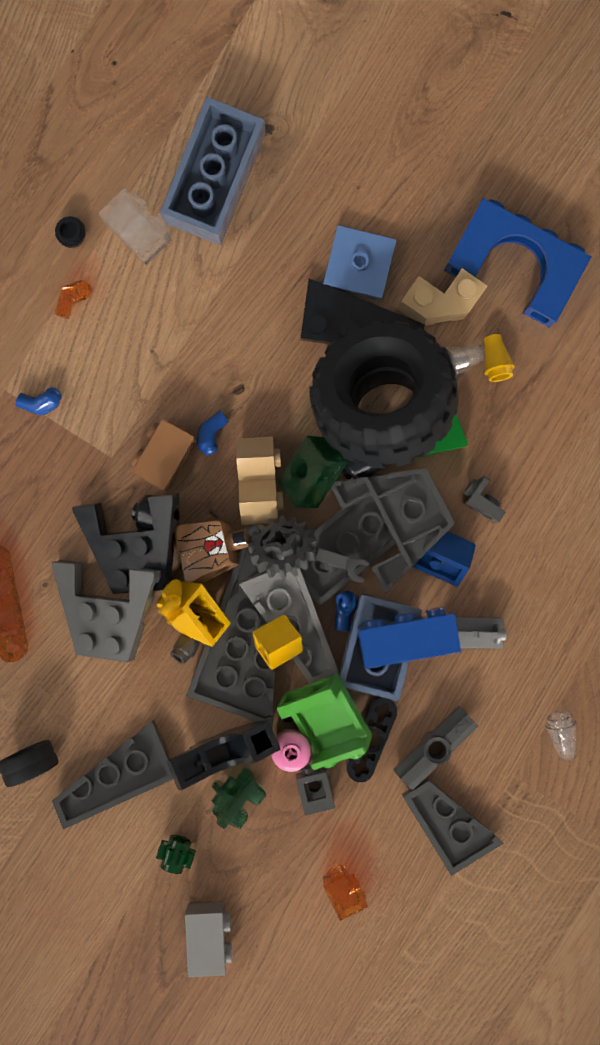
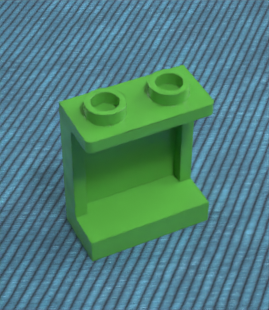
M338 673L286 692L283 695L276 709L282 719L291 716L301 734L308 739L313 753L310 763L313 770L322 767L331 768L342 760L348 758L358 759L367 752L373 735Z

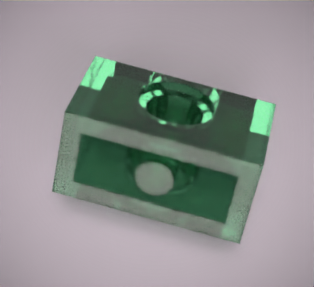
M306 436L278 483L295 508H318L348 461L337 449L333 450L324 437Z

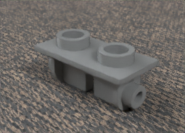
M455 617L461 648L503 649V641H506L507 638L506 629L503 628V618Z

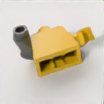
M174 579L163 588L162 596L157 601L158 612L161 615L164 614L168 623L172 624L181 633L173 645L170 655L174 660L183 665L190 658H194L200 642L213 647L231 624L200 583L181 582L178 579Z

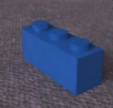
M445 607L426 610V616L414 617V613L395 615V621L383 623L382 618L363 621L364 626L357 627L365 669L461 652L455 614L450 611L446 612Z

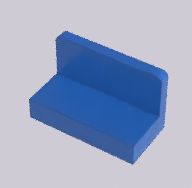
M447 531L412 567L458 587L470 569L476 545Z

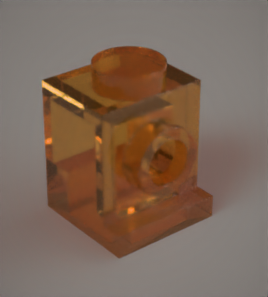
M343 865L334 866L327 871V875L323 877L324 889L340 921L368 908L366 895L361 890L355 874L349 876Z

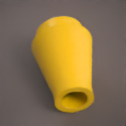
M501 334L485 337L483 339L485 345L484 374L488 376L490 382H499L513 376L512 370L515 366L503 343Z

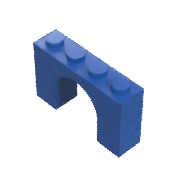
M483 198L444 271L456 277L463 268L476 277L486 256L493 248L506 243H515L528 248L537 258L541 273L539 284L523 314L550 328L560 317L592 256L586 254L585 249L575 243L568 244L560 240L558 235L552 230L540 229L534 226L526 216L521 214L514 215L508 212L500 202L496 200L488 201Z

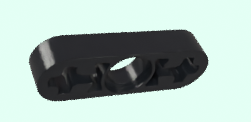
M377 696L369 704L364 721L369 730L379 733L380 741L376 746L368 747L366 752L368 754L365 759L367 771L361 770L360 774H356L355 767L352 766L353 763L359 764L362 757L347 759V773L355 782H366L373 776L397 716V707L391 699ZM384 703H388L387 708L391 713L389 715L384 714L380 721L381 725H386L385 729L383 730L376 724H368L370 719L375 723L377 721L378 712L375 710V707H382Z

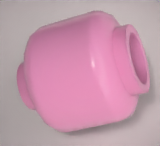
M286 728L278 732L275 737L281 750L272 754L274 763L280 769L288 772L304 768L311 756V745L308 739L296 728Z

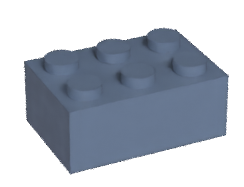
M359 592L338 673L346 688L395 701L400 700L409 661L365 669L357 627H363V621L382 618L383 623L395 621V615L414 613V617H420L422 614L420 608Z

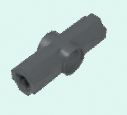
M458 706L433 731L426 733L422 737L421 743L393 769L407 787L413 790L438 765L447 762L451 757V753L478 725ZM435 741L443 743V748L438 754H430L428 752L431 743Z

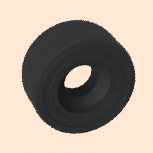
M44 740L0 761V773L5 785L13 787L51 770L59 761L50 740Z

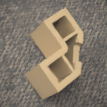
M463 268L445 293L418 276L402 299L398 310L410 319L425 324V326L451 320H463L485 291L487 285Z
M273 436L236 439L241 525L268 524V519H272L277 523L278 511L284 510L283 492H277L275 467H281L280 448L274 449Z

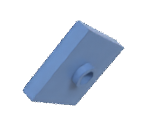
M338 225L323 284L343 292L381 301L396 239Z

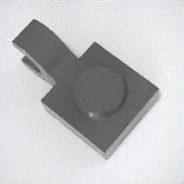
M318 548L315 560L320 561L319 568L337 573L338 567L348 571L349 577L358 583H363L365 579L355 575L354 570L356 566L363 565L369 567L370 564L364 559L349 558Z

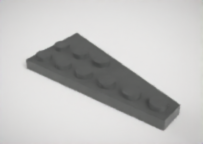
M257 525L249 526L248 533L250 536L252 533L259 534ZM246 547L241 549L239 553L240 563L233 569L219 607L231 624L213 647L205 644L186 696L255 722L269 720L273 728L275 669L271 670L257 651L252 633L267 623L238 584L241 580L259 574L257 565L252 564L249 549Z

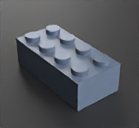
M206 97L160 211L165 224L220 246L222 245L266 135L264 119Z

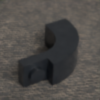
M269 720L257 721L203 740L166 762L177 789L184 790L221 770L243 763L255 764L281 749Z

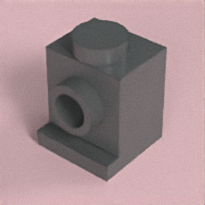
M307 764L301 769L300 773H296V781L305 816L335 809L326 768L322 767L313 770L311 765ZM318 781L320 786L317 789H311L309 783Z

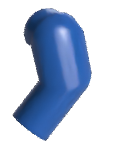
M54 387L48 388L46 392L36 398L20 393L16 399L15 406L40 416L46 415L59 406L62 394Z
M220 410L199 427L197 446L205 455H213L217 451L218 445L215 442L216 432L229 423Z
M351 591L340 592L336 596L337 607L334 630L349 631L351 614L357 605L355 594Z

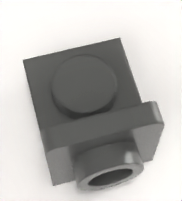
M486 476L481 477L478 481L473 479L464 492L467 498L463 503L490 522H500L506 513L500 508L501 503L488 494H485L484 497L480 495L490 479Z

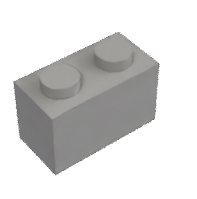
M225 902L189 903L185 913L188 977L225 976L227 963H232L233 960L232 943L226 942V932H231L230 912L225 913Z

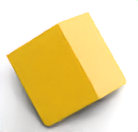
M281 615L252 632L255 647L271 670L303 652L301 635L286 615Z

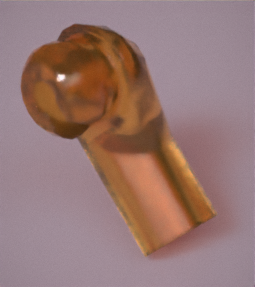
M79 280L64 286L54 314L69 319L73 305L86 300L92 294L91 285L84 280Z

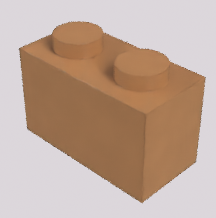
M162 419L159 424H153L147 435V439L150 440L144 451L140 449L137 452L131 465L134 466L133 474L168 492L197 439Z

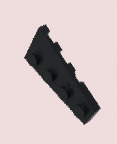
M310 278L308 280L301 341L331 344L335 339L341 340L345 337L347 330L357 325L360 329L371 325V321L383 320L385 324H394L396 320L407 322L413 326V330L417 328L424 330L425 324Z

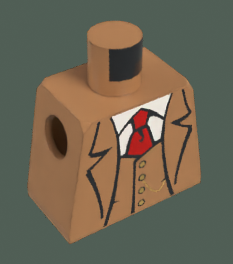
M224 521L177 525L176 531H174L185 581L202 584L237 567L240 563L237 550L246 548L251 543L250 535L246 529L232 532L230 523Z

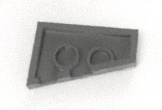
M428 778L423 780L413 790L409 789L402 793L404 800L451 876L504 844L500 838Z

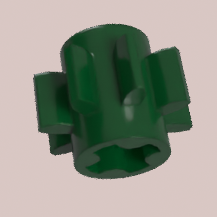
M170 835L168 841L162 840L156 855V859L162 860L160 867L173 874H181L184 867L190 869L196 850L190 849L191 840L180 835Z

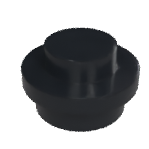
M65 217L57 223L55 236L63 246L74 248L81 245L85 240L86 228L78 218Z

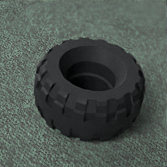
M383 320L371 321L369 326L359 329L357 325L347 330L345 337L341 340L335 339L327 347L325 357L319 358L312 373L313 385L309 387L310 402L316 423L326 442L333 450L337 449L341 452L345 459L358 464L366 462L369 467L385 468L386 464L397 463V466L400 467L410 464L411 458L417 455L423 458L436 448L435 443L437 440L442 441L452 428V420L454 415L457 414L458 409L457 377L451 357L445 347H441L436 342V338L422 328L413 330V326L409 325V323L397 320L394 324H385ZM381 385H402L414 392L410 400L403 407L391 413L370 414L358 408L361 399L370 390Z

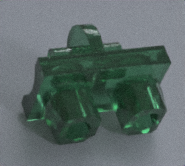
M246 767L243 768L236 779L229 776L225 783L215 780L212 784V788L216 792V795L211 800L215 804L212 813L218 819L217 825L225 829L229 824L241 829L249 816L247 811L242 808L243 804L248 800L258 805L266 796L264 788L257 782L252 771Z

